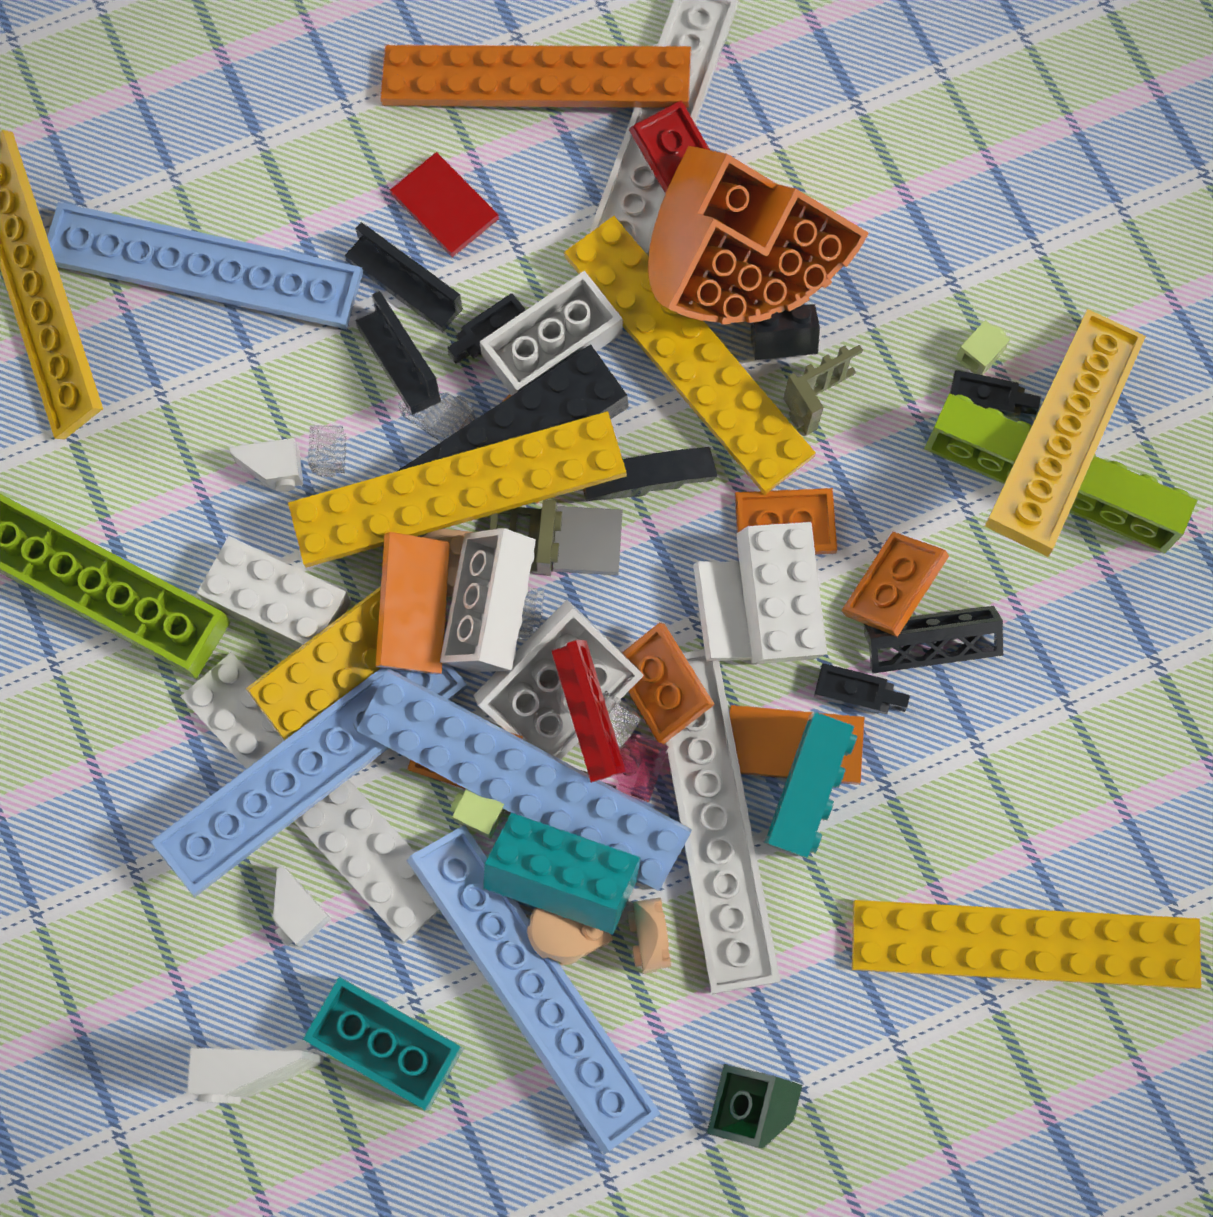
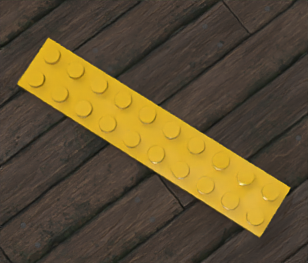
M1 130L0 270L54 439L65 440L102 411L103 406L14 134L11 131Z
M614 215L564 251L565 259L578 274L583 271L588 274L622 317L623 328L764 495L815 457L816 452L704 321L683 316L666 308L657 301L649 282V256Z
M1087 309L984 527L1049 557L1142 347L1145 335Z
M607 411L288 502L303 564L307 568L384 546V534L387 532L419 536L626 477L627 473L609 412Z
M854 900L852 971L1201 989L1200 918Z

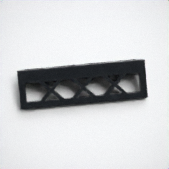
M361 222L355 228L358 241L344 255L346 261L351 265L362 267L364 275L441 332H444L463 310L460 294Z
M381 291L371 294L375 312L355 320L357 329L411 415L440 403L441 399L434 373Z
M995 606L910 617L898 637L864 624V635L869 644L872 674L1004 655L1003 620ZM994 633V646L980 648L974 644L982 635ZM958 638L964 642L954 652H946L942 649L950 639ZM926 643L931 647L924 656L914 657L909 653L916 644ZM892 647L898 651L890 661H878V649Z

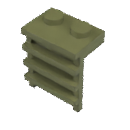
M860 345L850 350L843 346L839 348L836 358L831 359L829 355H826L822 358L819 367L814 368L812 364H809L805 367L804 375L797 377L795 373H792L788 376L783 400L790 409L789 416L792 423L797 429L802 428L806 436L818 429L824 408L816 395L856 374L853 367L849 369L848 367L851 358L863 352Z
M543 500L542 509L517 507L491 515L489 530L497 529L499 514H511L509 530L517 532L518 515L530 516L528 537L536 539L530 575L538 573L551 576L552 563H558L559 543H555L556 531H561L563 516L562 511H557L556 500Z

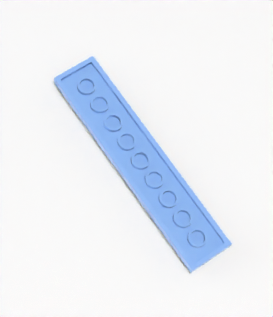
M58 202L47 235L57 267L347 329L363 275L362 267L61 202Z
M443 663L442 674L437 675L391 669L449 701L467 689V684L454 668ZM380 668L151 841L155 849L194 898L389 749L385 745L356 731L389 668Z
M391 669L386 671L356 730L480 797L503 803V809L640 857L637 880L657 891L662 887L691 834L692 829L600 780L591 783L587 773Z
M463 825L412 854L407 859V862L603 1155H605L661 1113L560 964L548 957L543 959L533 949L527 934L530 920L517 901L483 888L484 866L487 857L466 826Z

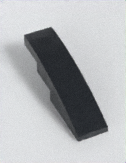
M710 447L681 449L623 459L627 473L626 477L584 488L583 492L585 501L645 496L649 491L679 489L683 484L710 482L718 476Z

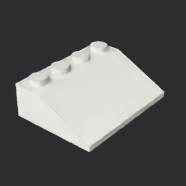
M568 600L516 651L512 670L496 671L474 694L478 706L504 730L523 736L522 739L560 760L579 741L551 650L567 646V642L574 640L587 641L608 712L644 676Z
M190 1048L187 1094L198 1095L197 1102L241 1104V1097H252L323 1063L324 1056L305 1051Z

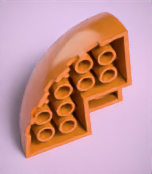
M689 146L667 189L656 218L648 258L649 282L657 301L666 308L683 316L721 324L759 322L772 318L771 314L775 312L791 311L809 301V297L821 287H828L832 283V277L843 266L847 267L859 252L869 232L798 189L773 182L729 154Z

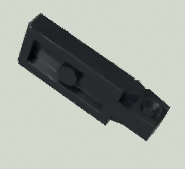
M513 293L509 294L461 327V331L456 335L458 340L447 347L449 357L457 364L469 355L473 359L479 355L481 356L480 341L523 313L526 309Z
M955 370L950 394L966 396L973 401V404L985 409H996L1003 413V415L1010 417H1020L1021 413L1036 415L1041 401V396L1025 393V388L1019 386L1018 382Z
M822 663L814 698L877 714H888L889 709L905 712L910 695L893 691L894 684L887 682L888 679Z

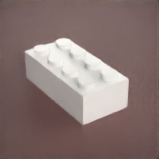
M583 271L481 340L482 357L511 395H514L590 344L597 352L622 334L623 319L588 274Z
M812 523L747 526L738 532L736 536L745 614L752 654L751 665L814 660L827 655Z
M505 528L465 533L440 663L470 672L512 670L513 662L516 658L518 633L522 625L524 601L528 593V579L531 564L534 560L536 539Z
M228 536L197 591V595L203 602L296 648H300L345 614L351 603L346 591L231 536Z

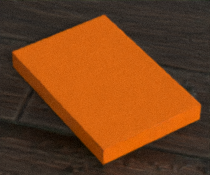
M833 488L770 491L766 495L761 491L735 492L737 533L747 526L811 522L815 555L837 553Z
M892 532L841 611L848 618L898 637L947 561L948 553L942 548Z
M659 622L622 652L644 675L628 693L658 743L665 744L715 705L665 624Z

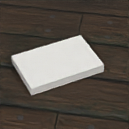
M698 561L693 567L706 661L751 660L752 654L745 614L740 562Z

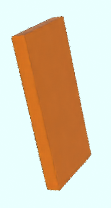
M395 532L384 534L376 667L435 675L442 674L440 659L444 643L450 542Z
M731 705L730 721L740 773L744 775L787 778L809 715L813 712ZM820 713L854 726L852 734L857 735V739L851 755H844L841 767L846 768L841 783L860 785L865 717Z

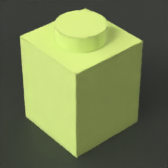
M985 320L963 343L955 359L972 373L984 375L1004 353L1010 339L1006 337V333L999 326L991 325Z
M466 789L464 794L459 792L456 795L450 811L454 812L452 816L454 822L462 826L465 825L466 828L491 839L505 809H503V803L480 797Z

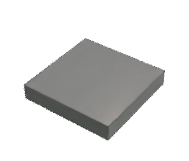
M557 506V511H562L563 516L561 531H556L555 543H559L558 563H553V572L619 576L623 510Z

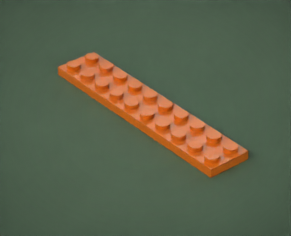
M385 45L380 100L382 106L667 108L682 100L685 107L689 108L691 46Z

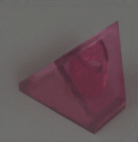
M614 732L626 770L625 773L616 775L619 784L618 790L649 802L666 761L669 746L639 734Z

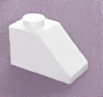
M295 438L229 447L230 454L235 463L270 489L285 492L295 489V486L303 485L300 449Z
M283 865L277 869L273 920L279 927L275 932L288 946L294 942L297 946L302 947L328 924L332 918Z

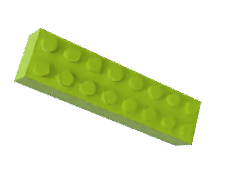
M949 393L924 450L1004 484L1032 425L1023 421L1015 422L1004 417L1003 413L996 409H985L973 404V401L966 396H955ZM1094 454L1070 509V513L1162 553H1166L1184 535L1198 500L1190 497L1189 493L1183 489L1169 488L1158 483V480L1150 475L1136 474L1127 470V467L1120 462L1106 461Z
M0 494L1 574L196 679L198 678L231 623L224 612Z

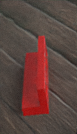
M574 640L567 642V646L551 650L591 783L625 773L624 763L587 641Z

